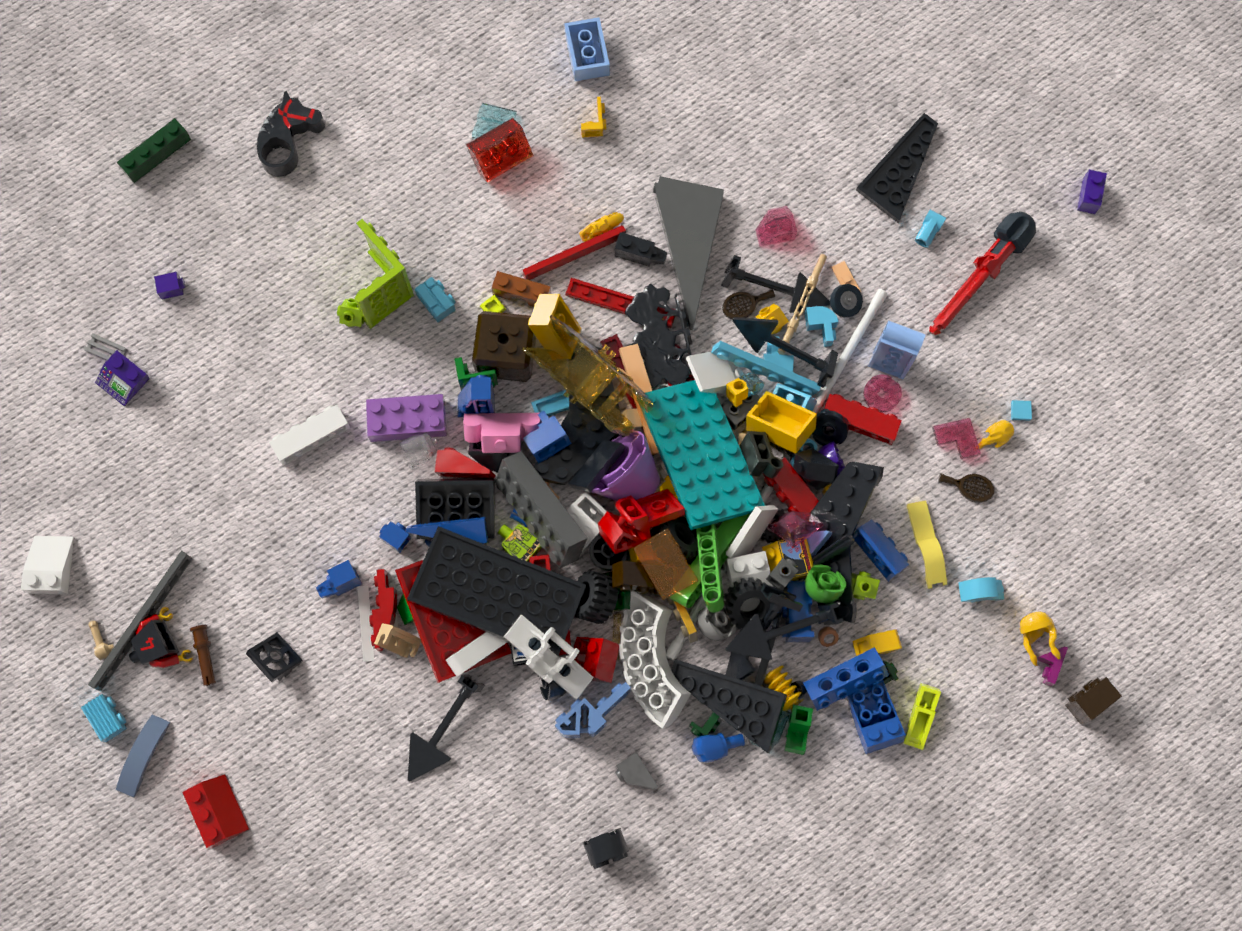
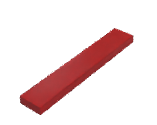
M621 225L524 268L523 277L527 280L534 279L615 243L620 232L626 234V230Z
M571 278L565 294L568 297L625 314L626 308L632 303L634 297L575 278ZM657 308L659 313L668 314L664 308ZM671 316L668 319L667 326L670 329L672 328L675 316Z

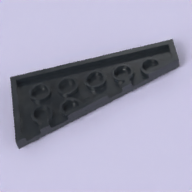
M925 113L922 114L856 188L858 193L898 224L938 126V123Z

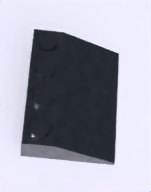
M451 478L417 479L415 481L416 525L486 517L488 539L495 538V479ZM416 534L417 539H433Z

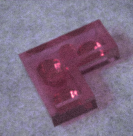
M970 418L932 427L937 446L956 442L961 459L981 454Z

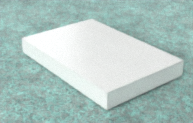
M774 505L755 507L728 548L726 555L734 558L750 554L779 509Z

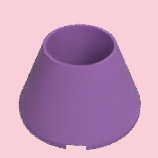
M631 431V434L624 438L619 436L614 439L613 442L622 443L626 448L592 490V493L614 501L630 495L637 500L654 494L659 486L660 476L644 434L640 431Z

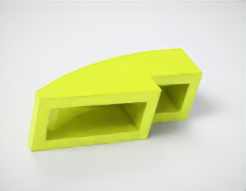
M920 683L905 733L904 744L923 750L936 713L935 709L941 694L940 689Z

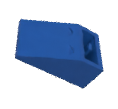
M883 680L847 696L855 727L865 754L904 742L906 734Z

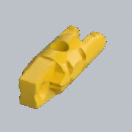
M614 212L592 222L579 232L582 241H588L612 230L623 222L624 216L621 213Z

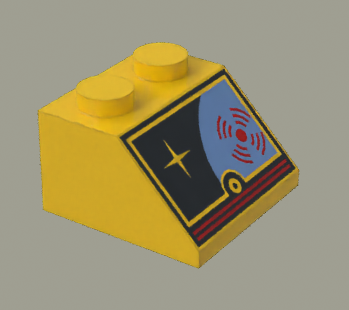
M806 536L776 541L762 547V550L766 552L770 573L782 558L785 560L791 559L795 562L798 572L791 581L807 577L808 572L814 566ZM782 569L783 574H788L785 570Z

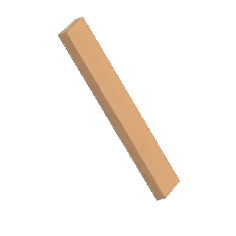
M638 344L620 348L619 352L627 378L639 386L644 393L652 391ZM630 385L652 455L659 454L637 400L639 393Z

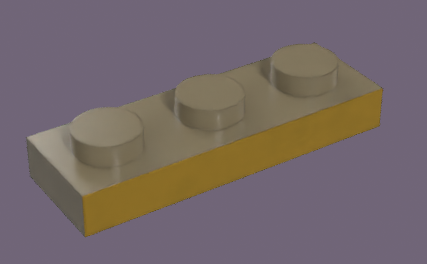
M672 591L668 592L665 595L669 606L673 605L675 609L673 614L676 621H680L682 624L680 629L684 638L688 637L690 643L698 641L697 631L686 608L671 600L670 595Z

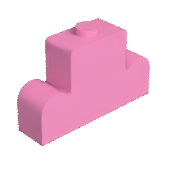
M539 413L464 414V439L469 443L481 441L483 453L520 452L523 438L530 432L539 428L538 425L541 424V420L537 415Z

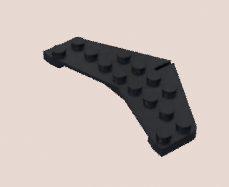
M577 342L571 359H567L568 382L575 389L570 388L594 410L605 414L624 426L607 364L586 345ZM596 347L602 354H604L601 348ZM570 393L569 412L562 421L561 426L572 444L538 464L536 462L534 465L535 470L545 482L557 485H566L603 440L611 441L618 435L611 432L603 422L593 416L591 411L580 404L577 398Z
M849 462L799 527L815 532L830 531L833 533L817 554L846 534H850L853 537L869 499L883 477L884 467L859 462ZM850 546L823 565L831 567L830 571L835 574L837 571L841 573L846 581L844 592L836 601L832 602L838 603L839 606L833 608L836 618H843V621L855 623L857 608L853 597Z

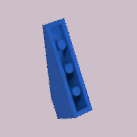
M486 517L410 525L406 528L407 533L433 538L439 526L482 544L488 542Z

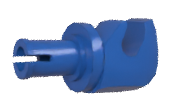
M722 733L695 737L693 739L692 752L699 762L708 763L728 756V749L745 746V741L742 733L726 738Z

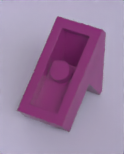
M1064 646L1058 649L1061 656L1060 660L1052 652L1037 657L1038 661L1049 665V667H1045L1042 673L1044 678L1043 684L1048 686L1055 685L1068 647Z

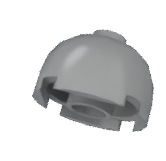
M706 605L699 611L697 618L698 627L701 633L709 640L720 641L735 633L736 626L730 621L725 606L719 612H710Z

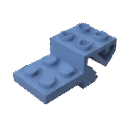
M626 682L622 685L618 683L611 690L612 695L609 698L603 697L596 704L597 709L586 698L582 700L577 699L570 706L571 711L567 714L563 712L555 720L557 723L555 724L556 730L564 738H580L581 733H588L590 737H595L607 726V721L603 717L631 692V687ZM582 710H584L583 725H586L587 710L589 711L587 728H582L581 726Z

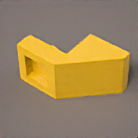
M897 629L870 634L852 641L856 656L874 647L878 654H888L902 649Z

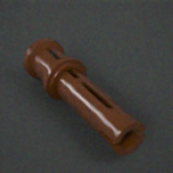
M206 624L189 628L190 632L193 633V648L197 650L203 686L216 684L209 652L211 641H208L206 631L208 626Z

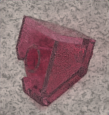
M787 206L769 209L755 229L759 247L795 240L797 235L793 214Z
M795 511L782 514L768 525L773 532L794 548L824 526L811 513Z

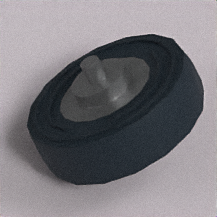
M840 285L831 293L830 306L833 312L840 317H853L862 308V294L854 285Z

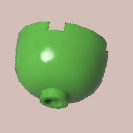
M814 565L808 572L805 580V589L808 595L814 601L824 604L836 601L846 587V581L841 573L837 571L835 574L830 571L831 567L826 565Z

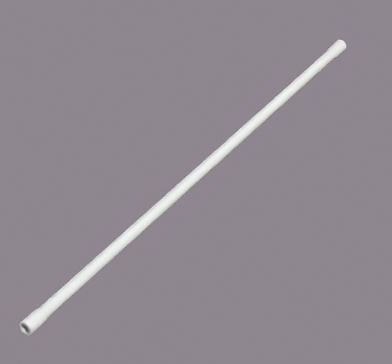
M878 289L869 308L836 362L833 377L827 378L826 386L821 388L815 398L817 402L813 410L814 413L818 414L873 317L882 306L888 295L886 291ZM783 453L780 459L785 457L790 462L792 457ZM767 484L764 485L760 492L764 504L773 491V487ZM725 565V570H721V576H722V577H723L724 573H725L726 570H727V569H726V565ZM702 593L689 614L694 625L699 611L706 605ZM681 629L666 651L667 658L672 661L677 658L687 637L684 638Z

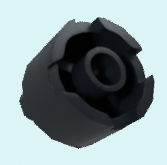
M621 828L615 829V832H607L583 842L590 865L594 869L610 864L609 859L615 862L628 857L627 852L629 850Z

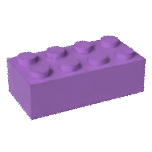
M443 394L366 399L367 436L370 442L447 436L445 399Z

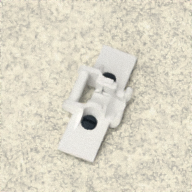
M520 615L504 635V638L528 659L526 662L527 666L547 683L554 680L576 700L594 678L574 660L579 650L577 648L574 649L562 639L553 627L544 634L523 615ZM551 639L568 655L565 658L558 657L549 649L551 646L547 641Z

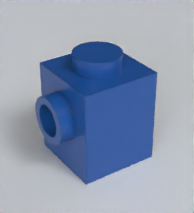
M390 521L379 532V538L399 553L411 540L410 534L406 532V527L399 522L394 524Z

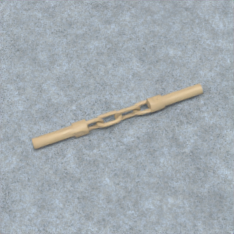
M820 254L812 275L809 276L806 282V287L794 311V315L787 325V331L783 338V341L790 343L794 332H796L800 316L804 313L810 294H812L818 283V277L827 259V256L824 254ZM801 305L803 308L801 312H798V309ZM779 348L777 352L784 355L786 351Z

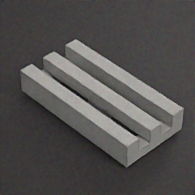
M94 333L91 335V340L87 342L88 346L84 347L86 352L104 360H108L110 357L91 349L92 346L110 354H113L115 351L96 343L95 340L121 350L123 355L127 351V348Z

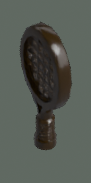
M772 289L758 296L748 292L733 293L724 300L722 305L723 313L732 320L734 317L747 318L755 311L758 302L774 298L775 293Z
M942 473L939 475L938 482L957 486L961 495L972 502H986L995 493L992 482L980 474H968L960 479H954Z

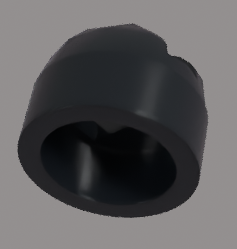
M803 681L791 683L790 686L796 685L801 688L800 691H797V688L793 691L794 693L801 692L799 697L807 693Z

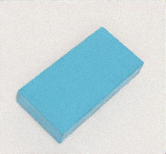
M564 390L531 402L534 412L541 413L545 411L549 417L569 410L568 392Z

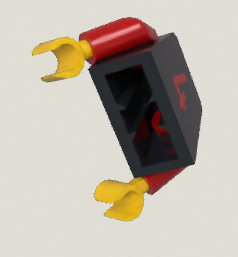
M168 607L161 608L160 614H154L139 624L136 636L131 640L134 651L129 654V658L133 663L140 661L143 665L150 664L151 667L166 668L179 664V661L189 663L193 660V658L184 659V655L190 653V650H184L181 655H177L179 650L165 621L173 618V614L170 613L167 616H163L169 610Z

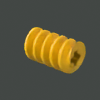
M781 665L767 673L764 683L770 684L768 689L787 694L783 711H788L792 709L793 705H799L804 699H798L801 692H793L797 686L789 685L792 682V678L785 679L788 672L781 673L780 671L784 668Z

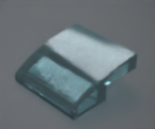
M482 103L477 114V122L472 132V138L507 147L517 111Z

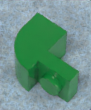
M793 705L786 730L784 751L800 755L805 754L807 736L812 721V708Z

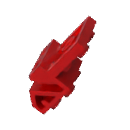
M668 488L637 500L630 495L617 500L615 504L621 516L607 511L599 521L598 528L600 535L616 554L651 541V527L685 515V508Z

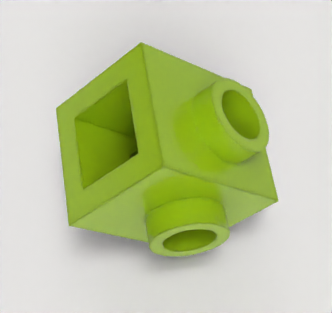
M345 299L338 306L337 316H339L340 324H345L348 327H362L365 321L355 299Z
M859 571V574L852 573L853 597L860 600H865V597L876 599L880 580L870 577L871 573Z

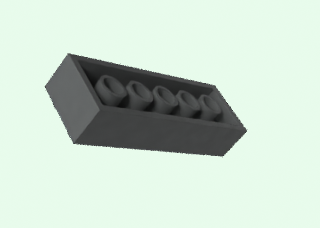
M522 451L502 459L495 483L496 487L505 495L507 502L514 507L519 518L523 519L529 531L534 534L540 546L546 550L551 561L559 569L578 561L588 539Z

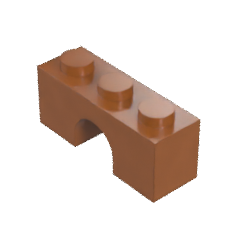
M497 271L491 287L493 295L507 300H511V297L520 298L531 307L535 306L539 294H551V286Z

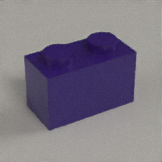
M1091 169L1087 171L1083 177L1077 211L1096 214L1102 204L1107 173Z

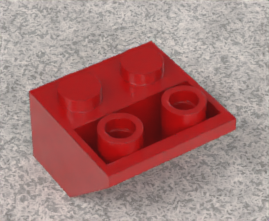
M576 637L574 649L577 648L579 653L574 660L594 677L592 681L612 683L619 644L604 638Z

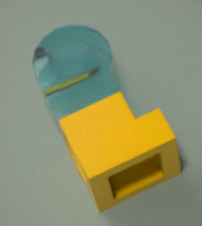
M750 372L726 384V397L735 407H738L742 404V400L751 395L758 394L763 389L764 382L756 373Z

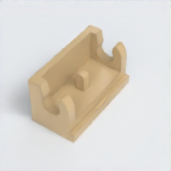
M383 623L374 644L405 658L409 654L411 657H414L420 643H422L421 638L395 626Z

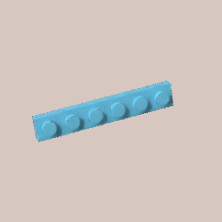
M719 341L712 348L711 353L717 355L719 359L731 361L738 367H745L754 374H761L767 377L770 381L782 383L787 387L811 396L820 391V386L817 385V382L723 341Z

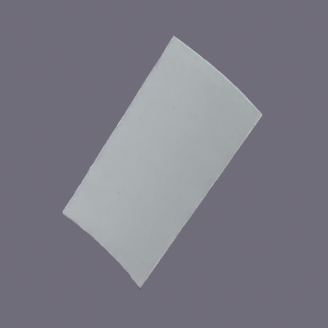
M357 586L363 662L374 661V651L371 644L372 627L369 622V616L371 615L368 586ZM396 613V619H395L394 626L398 628L397 613Z

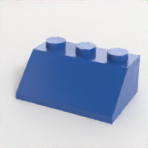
M871 519L858 527L854 532V541L888 582L909 566L908 558L904 553H899L895 548V542L890 537H886L882 526L878 522H874Z

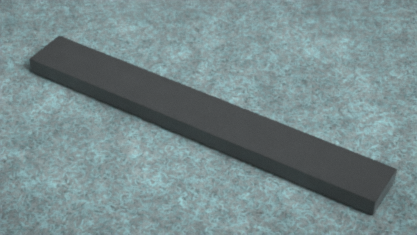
M181 550L88 685L102 691L132 648L131 640L136 636L139 624L156 613L193 560L191 556Z

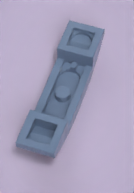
M153 714L150 716L125 761L117 783V791L135 798L159 741H162L169 727V721Z

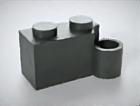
M748 431L739 446L748 465L749 474L760 477L763 472L767 477L775 478L782 469L783 462L780 458L773 455L766 432Z

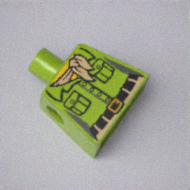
M504 524L498 531V534L505 539L501 544L504 551L527 562H530L529 557L536 556L542 548L534 534L521 524H518L513 530Z

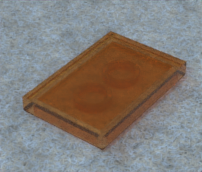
M669 528L633 548L663 600L698 581Z

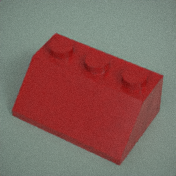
M225 774L200 782L182 792L206 848H214L249 830Z

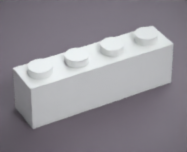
M331 405L326 407L319 415H312L307 418L306 422L292 426L289 429L290 431L274 436L273 440L269 443L284 466L350 429V426L338 405Z

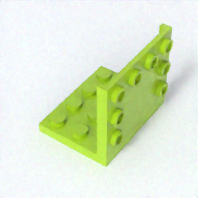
M361 219L356 224L366 237L370 248L367 253L385 272L383 276L375 278L366 289L363 288L358 291L354 297L366 325L371 329L411 299L414 293L406 269L399 262L400 258L393 249L390 251L386 247L388 245L382 236L378 237L376 235V230L370 222L366 223Z

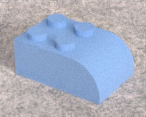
M600 18L564 23L574 81L610 76V64Z

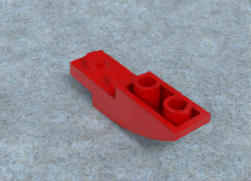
M385 569L376 570L377 576H374L375 587H378L376 605L379 609H372L369 622L370 626L373 627L374 635H371L372 647L375 646L377 651H383L384 648L374 644L382 623L394 626L398 599L397 590L394 587L389 588L388 572Z

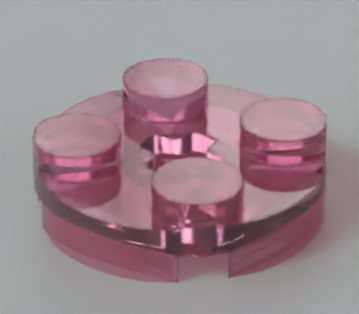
M880 374L872 377L863 389V399L867 407L877 408L881 413L889 412L896 408L902 397L899 383H896L889 375ZM880 389H883V392L887 393V395H885L884 398H881L877 394L880 392Z

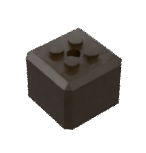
M483 311L478 315L472 355L475 373L496 370L497 379L527 382L531 379L534 359L525 353L527 352L534 357L536 336L528 326L531 316ZM501 336H507L509 341L506 344H501L498 342V339Z

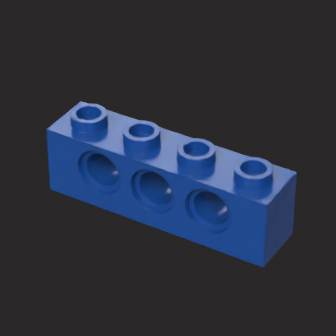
M874 647L803 682L818 711L822 708H827L838 700L845 699L854 692L863 690L867 686L883 680L889 674Z

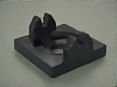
M278 632L246 652V655L271 682L275 680L280 682L283 677H287L303 661ZM262 651L263 653L264 651H266L267 658L262 660L260 658V652ZM277 652L280 655V659L275 660L271 658L270 653ZM285 653L287 654L289 659L288 665L283 660V655ZM270 663L278 664L282 669L273 670L267 665Z

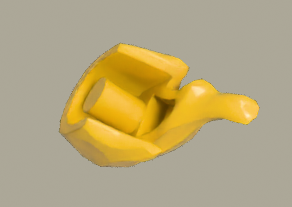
M1006 420L994 423L985 431L990 433L989 436L983 438L976 445L975 449L979 451L984 446L997 443L995 448L1003 446L1014 435L1013 425Z

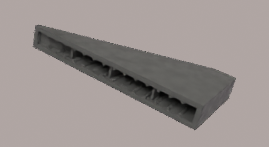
M660 176L658 183L655 182L653 193L656 194L655 200L689 330H693L724 189Z

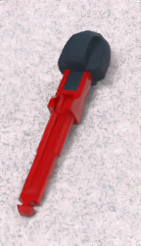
M1021 211L1010 213L998 225L994 232L996 241L984 256H979L974 260L975 271L934 319V325L929 327L931 334H940V330L945 329L989 276L992 279H996L1000 273L1001 265L1011 253L1018 254L1024 251L1036 234V223L1030 215Z

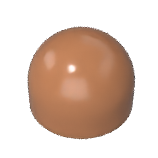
M823 627L818 633V639L822 646L829 647L838 642V633L832 627ZM828 634H833L834 636L831 643L824 642V637Z

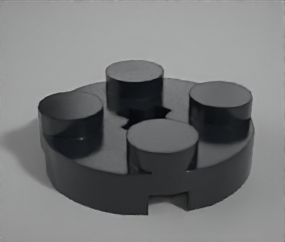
M828 409L821 410L816 416V429L812 433L813 439L823 446L833 441L838 445L842 444L849 432L848 419L838 412ZM825 426H831L834 430L827 431Z

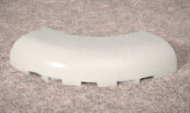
M632 590L630 610L623 611L624 618L622 626H620L621 644H619V653L625 670L623 673L627 684L635 695L636 702H639L646 715L653 722L664 729L677 719L691 695L675 678L666 656L665 634L673 611L646 594H637V591Z

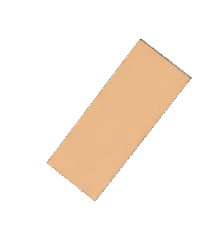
M845 261L831 267L840 285L851 284L859 289Z

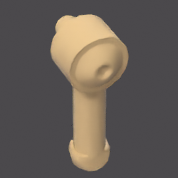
M93 620L88 625L96 644L94 654L99 660H103L110 654L114 644L108 645L103 642L97 621Z

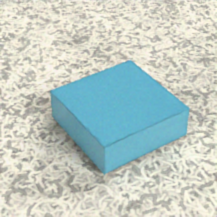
M1011 401V420L1030 421L1032 419L1031 401Z

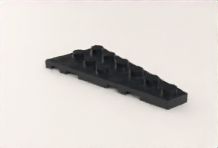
M677 659L674 660L671 671L678 682L691 695L736 730L744 734L749 740L761 747L766 753L770 754L787 694Z

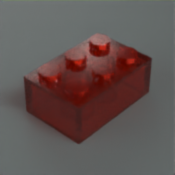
M514 118L466 144L478 173L487 183L534 156L522 126Z

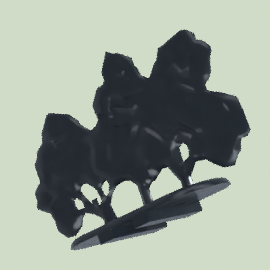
M649 284L645 286L643 292L636 293L632 303L625 310V314L631 321L643 326V331L637 332L633 337V343L628 346L638 344L642 359L645 360L644 365L652 389L659 385L662 379H666L672 386L685 383L691 374V369L682 362L681 358L685 353H688L689 356L691 355L689 345L693 344L690 330L687 328L688 323L685 311L680 310L677 293L674 295L677 307L673 310L666 304L670 299V291L665 287L656 288ZM657 308H664L668 314L659 313ZM667 316V319L663 321V317ZM671 316H678L682 329L670 331L667 326L668 319ZM684 334L687 348H675L677 335ZM678 355V358L673 359V356Z

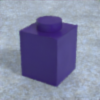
M177 272L154 276L156 291L162 300L184 295L185 281L183 277L180 278Z

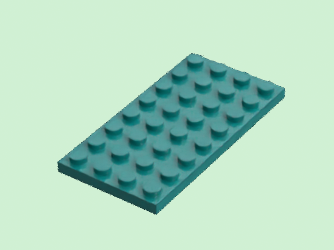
M693 380L646 392L645 394L653 402L654 407L651 406L645 397H642L640 394L637 395L638 403L680 504L685 508V517L691 530L752 513L755 507L765 506L752 475L749 474L748 465L716 393L700 392L696 381Z

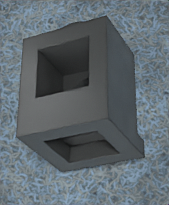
M782 558L766 580L774 587L783 590L798 572V569H796L797 565L791 559L785 560ZM782 569L785 570L788 574H783Z

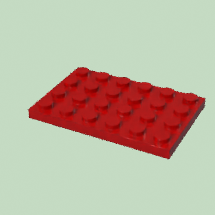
M423 560L395 570L406 601ZM407 601L437 683L456 676L446 662V659L486 632ZM508 642L465 672L511 654Z

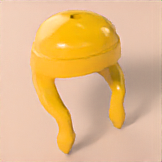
M1038 611L1023 617L1020 621L1019 629L1020 633L1023 634V645L1033 665L1038 666L1037 656L1034 654L1031 644L1040 638L1044 632L1049 633V646L1052 654L1060 660V652L1055 647L1058 632L1048 614Z

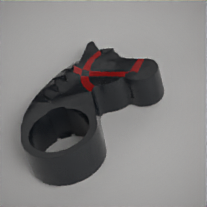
M287 91L284 92L282 103L277 105L264 121L257 138V152L261 164L268 174L276 177L290 174L298 165L294 135L303 134L307 131L320 133L325 128V122L319 110L304 107L299 98H290ZM282 147L291 151L289 157L282 163L270 164L266 162L267 156L273 149Z

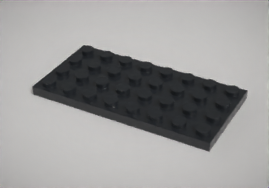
M438 526L407 601L505 639L504 635L520 615H523L544 634L553 627L555 632L565 640L586 585ZM549 639L547 641L551 646L549 649L559 656L562 648Z

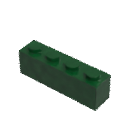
M174 118L117 161V164L126 176L135 183L188 143L191 138L185 128Z

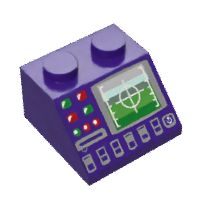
M116 350L104 363L95 384L125 407L150 378L143 370Z

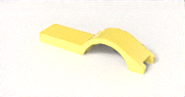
M925 500L907 504L906 507L915 541L921 550L924 560L927 587L930 589L932 584L942 583L945 586L947 585L944 557L941 546L935 537L927 502Z

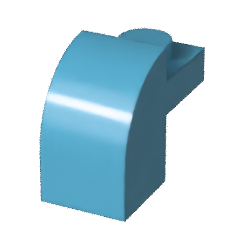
M823 306L806 307L804 315L807 331L822 329L824 347L832 346L833 341L836 340V331L832 328H836L839 323L836 314Z
M767 342L766 353L763 354L762 359L793 372L794 356L779 354L777 352L779 348Z
M996 577L958 582L961 602L973 603L983 600H1004L1002 580H996Z

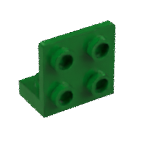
M462 357L454 358L461 391L471 378L478 375L491 377L493 388L495 385H498L496 370L469 374L468 365L463 363Z

